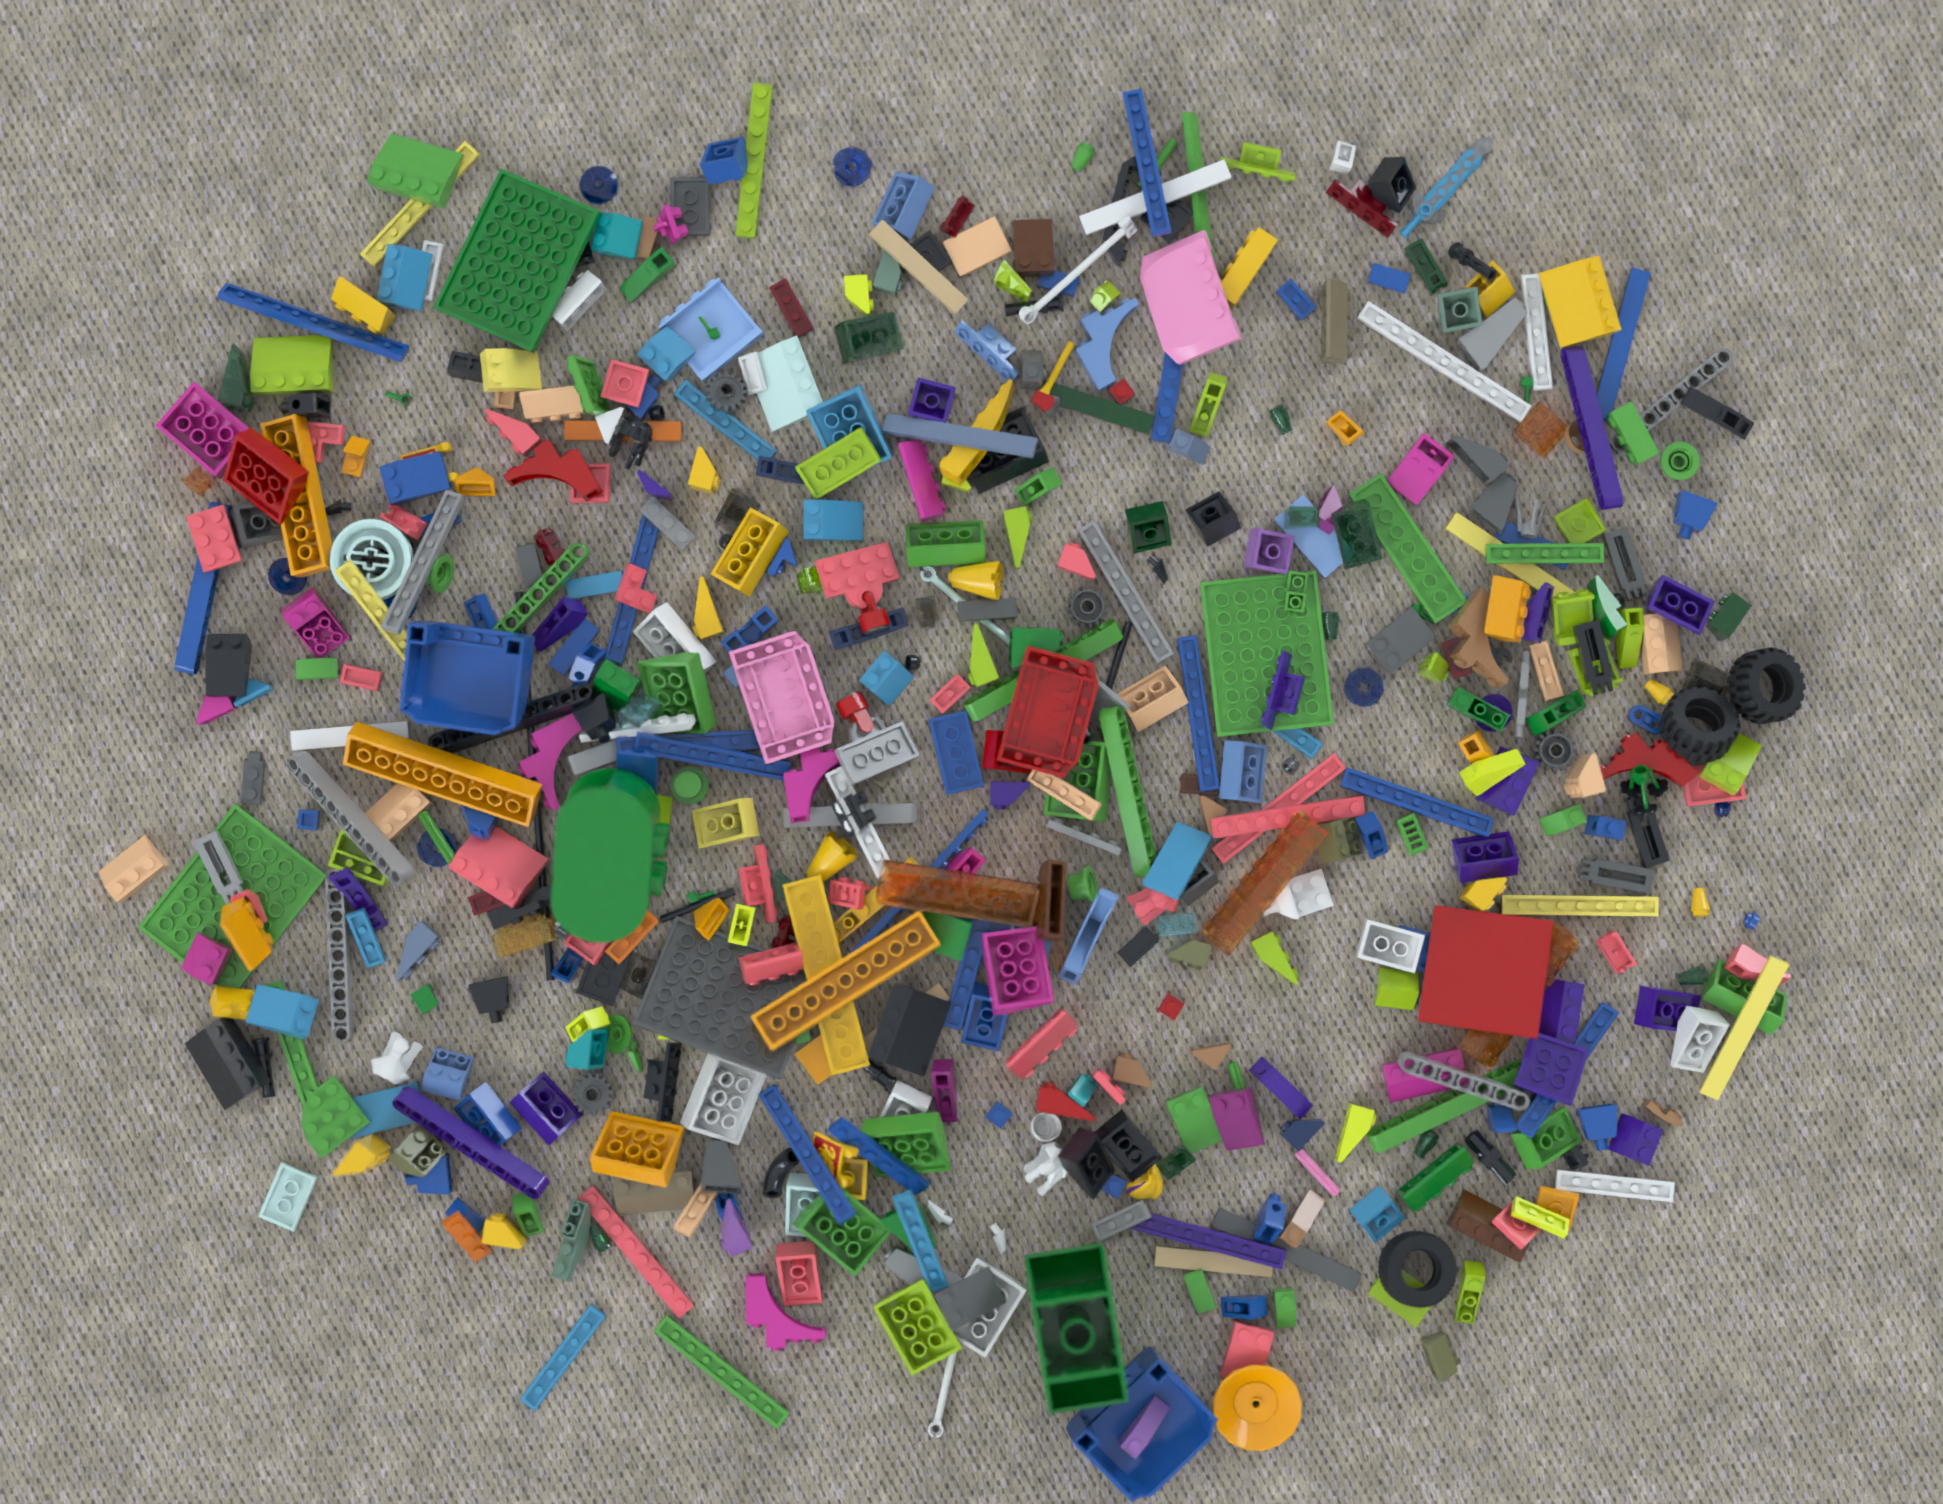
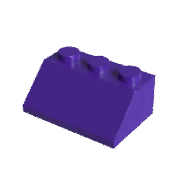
M1662 575L1654 582L1648 595L1647 609L1701 635L1715 601Z
M1500 746L1496 755L1511 750ZM1521 754L1526 763L1524 766L1479 796H1476L1475 799L1510 816H1515L1540 762Z
M1509 831L1489 834L1487 838L1479 835L1452 839L1455 868L1460 883L1518 875L1519 857Z
M1546 978L1539 1033L1562 1041L1576 1043L1585 984Z
M542 1072L509 1102L549 1146L583 1115L545 1072Z

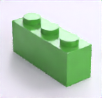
M1632 401L1607 414V423L1611 429L1615 430L1617 434L1616 439L1619 445L1623 446L1627 452L1625 455L1630 464L1632 463L1636 466L1660 453Z

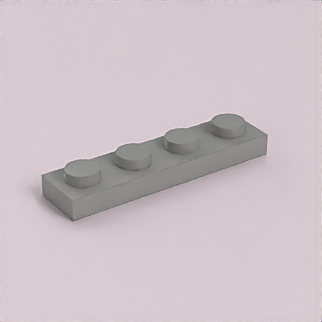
M1055 817L1053 821L1049 819L1046 827L1117 856L1120 855L1122 848H1119V843L1108 839L1107 842L1100 840V835L1092 832L1087 835L1082 833V828L1072 825L1071 828L1064 825L1065 821Z

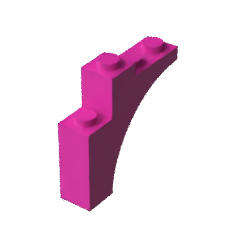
M573 714L532 733L533 738L529 740L534 749L538 748L540 752L520 761L519 764L521 766L517 767L522 777L526 776L527 779L535 776L537 779L535 782L542 784L541 790L545 795L543 801L547 809L552 808L553 811L560 808L554 789L556 762L567 742L578 732L582 731L580 724Z
M817 747L800 753L802 771L792 769L787 771V773H783L790 824L810 821L811 802L818 787L826 779L825 774L841 766L834 749H828L824 753H820V749Z
M767 1273L746 1275V1324H751V1327H762L763 1324H766V1348H771L772 1351L783 1350L787 1346V1339H790V1342L798 1343L802 1342V1339H810V1342H821L822 1339L826 1338V1328L803 1324L789 1316L778 1305L770 1291Z

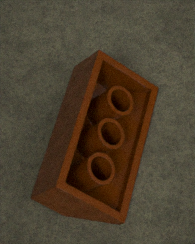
M1463 1189L1446 1222L1449 1227L1518 1263H1521L1530 1244L1529 1242L1522 1250L1517 1247L1492 1223L1494 1218L1503 1209Z

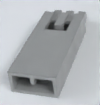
M213 831L193 841L218 894H221L225 903L228 904L231 903L229 896L232 897L237 892L244 891L241 886L244 882L220 832ZM224 871H226L228 874L227 876L223 877L227 882V885L225 886L219 875Z

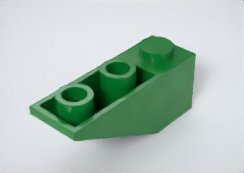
M661 247L647 258L619 289L632 303L676 268V265Z
M1456 687L1446 703V706L1498 732L1502 731L1510 717L1509 714L1460 687Z

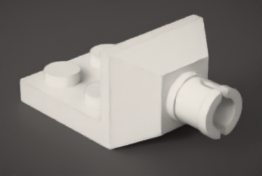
M1322 869L1279 882L1273 897L1259 902L1260 908L1270 906L1261 910L1263 916L1278 912L1295 920L1301 916L1334 906Z

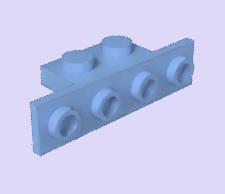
M964 320L959 323L954 333L1004 380L1008 381L1011 379L1014 381L1020 372L1007 359L1016 351V348L989 323L978 332L974 331Z

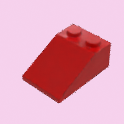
M986 730L982 769L1031 773V769L997 761L1004 731Z
M1044 1081L1043 1085L1039 1084L1035 1105L1036 1111L1095 1121V1116L1091 1111L1082 1107L1067 1093L1056 1087L1055 1083Z

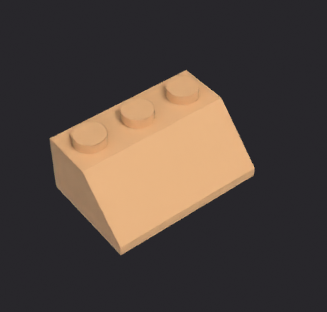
M574 386L519 392L525 419L531 421V424L542 423L544 419H550L552 422L561 421L562 417L579 419L581 415L586 414L580 403L582 400L580 393H577Z
M1658 614L1643 615L1644 631L1640 647L1643 674L1682 671L1678 624Z
M1166 666L1117 694L1131 706L1126 715L1137 732L1188 703L1181 686Z
M1596 753L1579 755L1565 779L1564 789L1566 794L1570 795V798H1581L1605 792L1606 788Z
M397 783L365 815L392 842L418 818L421 812L426 811L434 802L425 792Z
M144 835L102 868L99 874L104 887L116 902H124L166 869L169 864L149 838Z

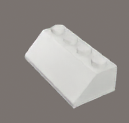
M668 603L654 609L633 631L654 658L678 653H699L704 674L717 662Z

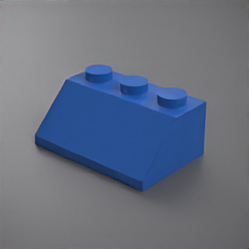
M486 1082L453 1108L464 1123L499 1146L522 1129L517 1119L511 1115L506 1105L500 1101L494 1090Z

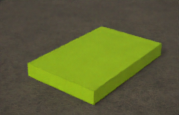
M1401 1269L1403 1279L1407 1285L1413 1288L1425 1286ZM1379 1276L1367 1292L1416 1328L1430 1309V1307H1411L1394 1300L1384 1290Z

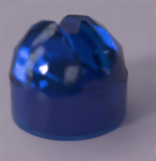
M1728 802L1715 803L1714 810L1716 815L1721 818L1727 817L1731 811V804Z

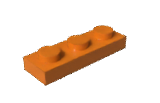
M647 910L638 928L628 936L614 941L605 952L618 964H621L659 923V920Z
M459 1210L442 1221L444 1228L475 1262L492 1252L488 1244H481L482 1236Z

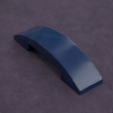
M763 456L758 457L756 476L805 485L795 469V466L799 463Z
M903 607L887 612L891 625L889 628L874 634H863L860 623L829 631L834 649L839 650L909 626Z

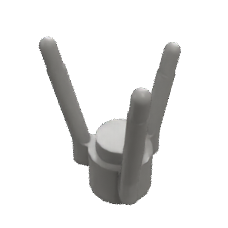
M1516 494L1514 503L1518 523L1517 532H1521V536L1524 538H1536L1547 505L1543 504L1536 522L1538 499H1535L1531 520H1524L1522 524L1519 501Z

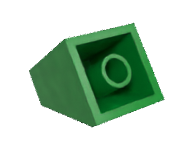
M1010 626L1008 665L1011 668L1021 666L1027 646L1050 652L1059 650V645H1063V633L1058 628Z
M606 659L595 676L592 689L596 692L597 696L604 693L612 702L613 709L625 715L643 684L640 679Z
M927 903L926 909L922 908L921 914L941 944V947L934 951L961 961L972 925V916Z
M916 1199V1204L935 1249L937 1248V1241L921 1204ZM897 1209L883 1214L881 1218L882 1223L912 1249Z

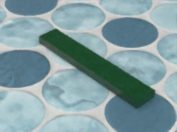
M1056 383L1053 384L1049 394L1060 398V407L1149 435L1155 418L1154 415Z

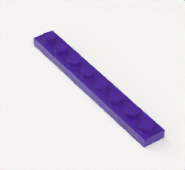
M1150 1213L1151 1218L1129 1228L1281 1270L1287 1252L1286 1249L1154 1213Z

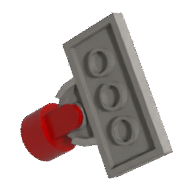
M862 692L850 693L837 701L836 707L842 719H850L853 723L849 730L850 743L834 751L851 786L920 756L903 721L886 728L878 717L869 716L867 712L869 705Z

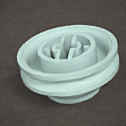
M364 519L350 524L337 536L331 548L330 566L337 583L347 593L351 594L334 572L335 569L351 559L380 598L385 600L396 595L414 558V554L409 540L399 529L381 520ZM377 549H384L388 553V555ZM377 557L381 560L389 561V564L373 563L371 565L367 562H362L363 558L375 559Z

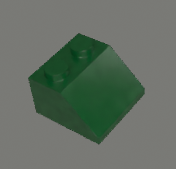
M1163 501L1125 509L1127 527L1134 553L1172 545L1168 515Z
M1734 592L1728 595L1724 594L1718 602L1720 605L1718 610H1713L1707 619L1709 622L1706 627L1721 642L1732 635L1752 606Z

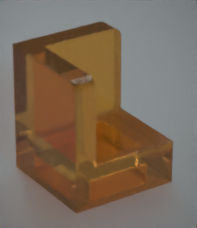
M198 467L187 478L183 476L180 478L185 485L201 497L214 484V481Z

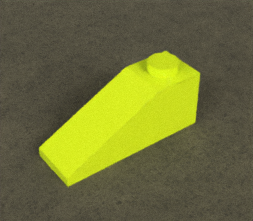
M1514 749L1475 761L1459 773L1466 787L1476 796H1479L1526 763L1519 750Z
M1349 1103L1335 1156L1337 1162L1341 1163L1367 1134L1371 1125L1374 1126L1376 1121L1375 1110Z

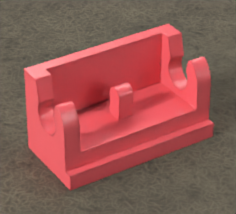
M388 504L391 512L389 514L382 512L379 517L414 539L419 540L428 524L399 505L397 507Z
M1611 930L1595 940L1616 974L1623 973L1625 969L1637 965L1616 931Z

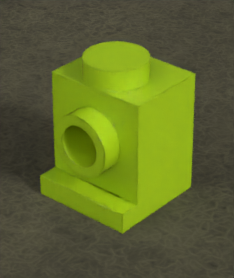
M1106 280L1102 286L1100 285L1092 293L1094 296L1090 302L1101 312L1108 308L1121 293L1109 280Z

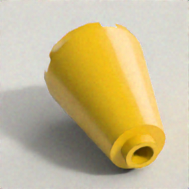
M1000 561L955 567L949 572L948 582L954 588L992 600H999L1002 587H1000V582L1003 581V565Z
M832 830L828 831L806 871L807 878L821 875L822 882H825L858 858L859 855H855L857 853L856 849L844 837L841 839L837 838L836 835L838 833Z

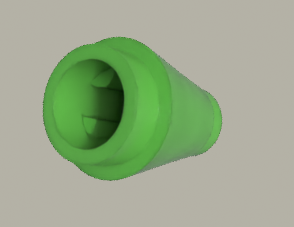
M1081 142L1077 146L1071 168L1081 172L1095 155V148L1085 142Z

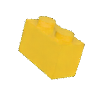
M215 986L209 1000L212 1016L246 1020L254 990Z

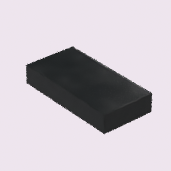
M1144 927L1117 953L1131 967L1159 940L1147 927Z

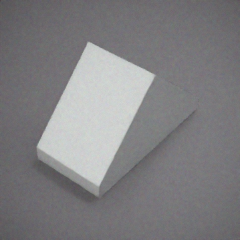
M1337 141L1329 169L1348 175L1353 164L1356 146Z
M622 407L595 416L604 442L610 447L615 438V426L627 412Z

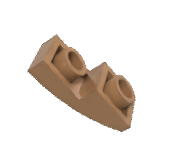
M644 216L636 257L647 259L652 255L656 247V239L660 232H655L653 228L658 224L657 220Z
M1646 1099L1642 1103L1650 1113L1661 1120L1680 1127L1684 1125L1680 1120L1682 1116L1675 1109L1671 1111L1665 1108L1661 1111L1663 1109L1662 1106L1655 1100L1652 1102Z

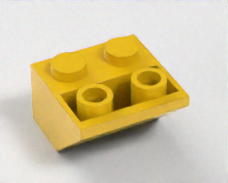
M1493 260L1488 264L1497 271V275L1493 280L1489 281L1478 273L1462 288L1477 286L1480 311L1486 319L1515 293L1506 273Z
M1503 877L1470 882L1458 898L1474 911H1488L1495 902L1493 898L1498 894L1500 895L1507 887L1505 885L1507 879Z

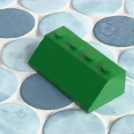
M1456 1142L1396 1192L1411 1211L1417 1210L1418 1212L1427 1205L1426 1202L1429 1199L1437 1198L1442 1193L1441 1190L1444 1187L1452 1186L1457 1181L1456 1178L1459 1175L1468 1173L1473 1168L1472 1165L1475 1162L1464 1146Z

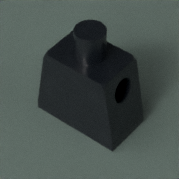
M317 393L289 395L288 402H281L280 407L283 414H297L305 416L307 419L331 418L330 398Z
M604 693L571 710L584 732L592 740L598 739L600 743L610 740L609 732L616 728V721L612 702Z
M508 976L469 984L468 986L479 1014L489 1012L491 1024L503 1021L501 1010L509 1008Z

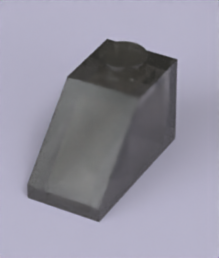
M934 595L915 598L919 625L923 624L924 627L935 626V622H938Z

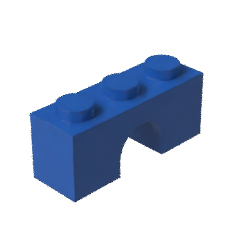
M765 605L744 626L733 631L720 643L728 652L752 645L776 626L779 621Z

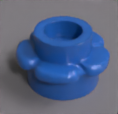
M1755 911L1752 914L1747 913L1743 920V923L1746 924L1745 928L1753 930L1758 924L1760 916Z

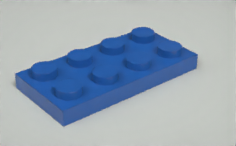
M967 711L928 719L946 795L983 787L984 783Z

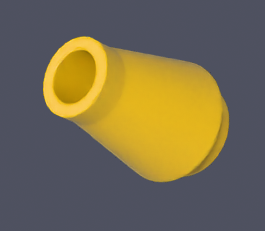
M1652 678L1644 686L1658 704L1665 705L1674 694L1670 691L1671 688L1654 681Z
M1694 888L1691 904L1693 917L1709 916L1710 906L1705 894V888Z

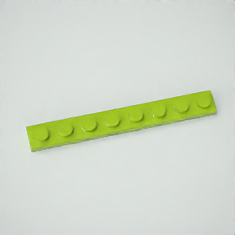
M753 83L746 140L748 167L741 183L736 237L755 239L773 89L771 84Z

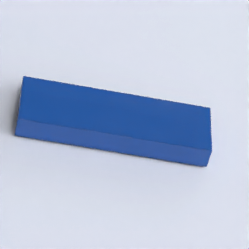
M584 618L549 662V665L565 676L573 666L578 652L589 642H592L600 629Z

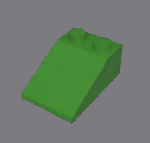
M1201 1085L1165 1100L1188 1155L1222 1141L1210 1103Z
M1566 1106L1549 1113L1532 1139L1518 1129L1510 1134L1526 1169H1540L1582 1142Z

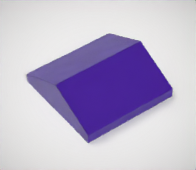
M641 470L637 471L645 491L650 497L653 496L654 498L670 501L674 499L670 492Z

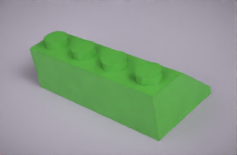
M983 520L906 524L908 567L985 563Z
M1718 959L1704 985L1702 999L1738 1017L1756 981L1738 978L1724 968L1726 962ZM1779 990L1775 991L1757 1028L1772 1035L1784 1022L1788 999L1787 994Z

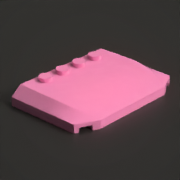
M1205 230L1142 258L1140 281L1162 348L1179 365L1242 339L1237 323L1233 320L1211 253L1212 247Z
M795 631L729 652L765 764L832 742L834 718L810 646Z

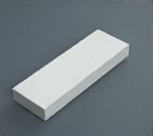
M424 240L422 251L433 254L424 300L433 301L444 244Z

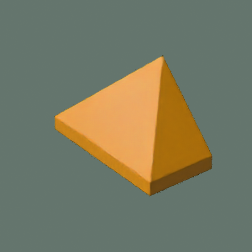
M475 467L455 478L456 493L463 496H496L494 478L479 467Z
M720 898L713 899L694 911L695 928L706 940H710L730 909Z

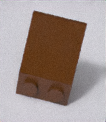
M1052 219L1013 220L1015 272L1020 278L1054 276Z

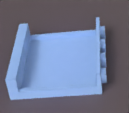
M720 278L710 280L705 285L706 288L704 290L695 292L690 297L691 300L689 302L680 304L675 309L676 312L671 316H665L658 326L662 330L668 325L696 351L687 364L703 383L764 336L763 331L754 323L723 285ZM702 315L711 329L717 327L720 334L719 338L710 339L707 330L698 318Z

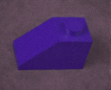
M990 782V805H994V809H1006V806H1010L1030 787V782Z

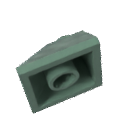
M1477 286L1438 294L1437 312L1440 330L1443 333L1482 326Z

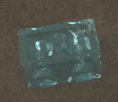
M643 692L640 693L626 707L620 709L618 713V726L623 727L628 722L639 728L661 708L662 702Z
M1195 913L1156 917L1159 937L1199 933Z

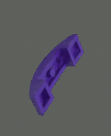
M346 867L329 876L337 890L345 895L355 910L365 907L374 931L387 926V922L376 902L350 869Z

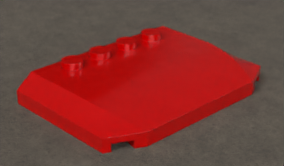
M1031 646L1026 647L1001 739L997 761L1061 778L1066 776L1079 761L1099 686L1094 663Z

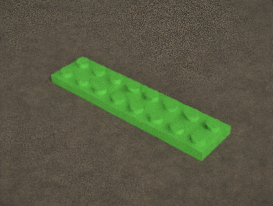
M1382 473L1348 494L1434 624L1463 606L1466 598Z

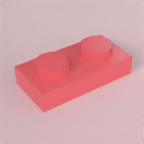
M957 673L930 701L944 714L971 687Z

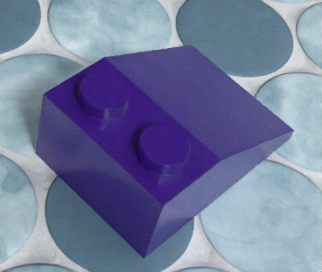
M1640 985L1634 1024L1652 1029L1677 1031L1678 1021L1686 1006L1699 1008L1701 995Z

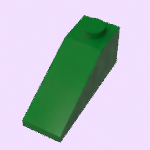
M1576 690L1525 718V721L1535 736L1549 730L1587 706L1579 691Z

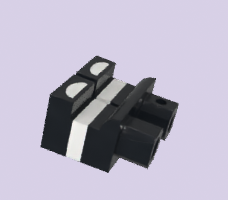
M863 792L855 795L851 793L840 800L830 803L848 838L868 828V824L876 819L872 808L863 813L859 808L868 802Z

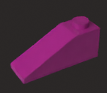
M954 1059L934 1060L931 1077L936 1112H939L942 1122H957V1090Z

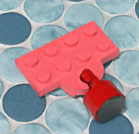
M888 542L823 558L814 562L826 599L845 595L847 602L852 607L860 608L862 615L858 617L863 634L870 635L889 628L891 623L886 608L877 609L876 603L882 596V584L900 579Z

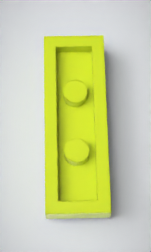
M1517 1196L1512 1200L1511 1216L1561 1238H1565L1568 1235V1218Z

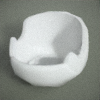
M1039 1113L1032 1119L1030 1124L1031 1133L1039 1141H1052L1060 1135L1062 1121L1056 1114Z

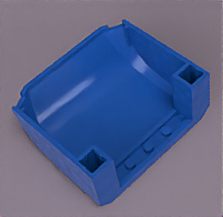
M419 620L409 622L399 711L412 718L411 720L417 724L492 735L515 728L521 721L527 704L535 636L437 621Z
M1151 1346L1142 1350L1124 1367L1128 1403L1081 1409L1071 1418L1065 1428L1072 1443L1132 1503L1136 1499L1153 1496L1211 1440L1215 1423L1218 1422L1217 1417L1198 1394ZM1156 1395L1169 1405L1170 1409L1149 1443L1135 1459L1120 1447L1118 1439L1151 1398Z

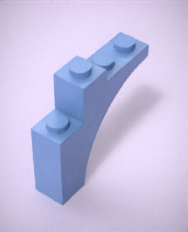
M1136 297L1132 300L1130 298L1123 300L1120 303V307L1113 309V307L1103 312L1104 316H1101L1098 310L1095 312L1091 310L1082 316L1083 319H1081L1080 324L1089 337L1090 342L1085 340L1078 344L1075 353L1098 393L1116 382L1110 363L1111 341L1120 323L1139 307Z
M1100 888L1083 918L1058 977L1075 985L1077 984L1105 922L1118 899V895Z

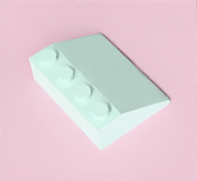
M794 336L758 353L768 390L759 392L757 395L772 432L808 419L806 410L823 402L797 336Z

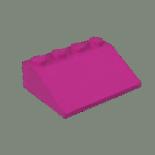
M196 382L189 386L155 425L219 479H222L225 474L235 434L250 429Z
M1037 926L982 934L981 945L993 1016L1015 1013L1054 1002L1044 941L1038 940L1036 937Z

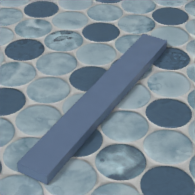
M888 413L882 428L883 434L1028 458L1034 457L1038 439L1035 437Z

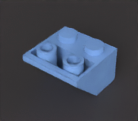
M436 1047L423 1076L422 1091L460 1101L468 1082L474 1057Z

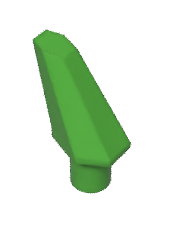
M631 1041L629 1050H626V1053L635 1070L643 1071L640 1051H637L638 1041Z

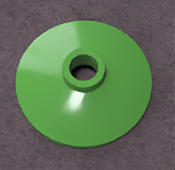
M612 1015L608 1017L610 1024L605 1027L609 1029L606 1050L613 1054H620L631 1043L632 1028L624 1016Z

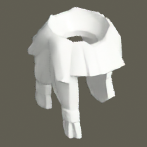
M392 1032L382 1057L371 1059L373 1073L389 1080L394 1085L410 1079L406 1071L423 1046L418 1042H413L410 1049L408 1041L401 1034Z
M1055 1141L1042 1144L1039 1155L1026 1163L1023 1168L1027 1173L1025 1180L1028 1183H1032L1040 1175H1048L1047 1181L1037 1189L1041 1196L1045 1195L1062 1178H1067V1175H1069L1058 1158L1062 1148Z

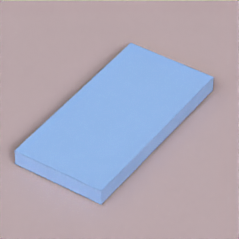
M1303 494L1276 517L1274 522L1285 534L1295 536L1294 545L1325 579L1353 555L1354 552L1335 530L1329 535L1310 523L1316 508Z

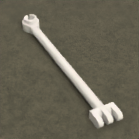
M1125 216L1117 224L1120 229L1037 303L1030 307H1022L1019 311L1021 320L1025 324L1032 323L1040 309L1124 235L1129 239L1136 233L1137 227L1130 216Z
M957 1352L948 1356L935 1417L928 1426V1433L931 1437L934 1434L932 1430L934 1425L940 1428L936 1432V1438L940 1437L944 1431L941 1422Z

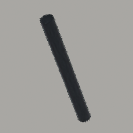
M1125 621L1122 630L1123 639L1118 643L1106 682V686L1111 690L1113 689L1133 624Z
M734 888L728 889L660 916L662 923L675 919L676 916L680 917L693 912L715 898L724 900L736 895Z

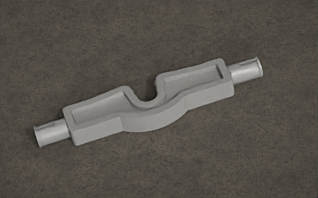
M1522 651L1516 716V738H1523L1530 651Z

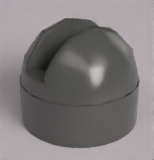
M1290 757L1282 763V768L1287 774L1292 775L1298 770L1299 762H1296L1295 758Z

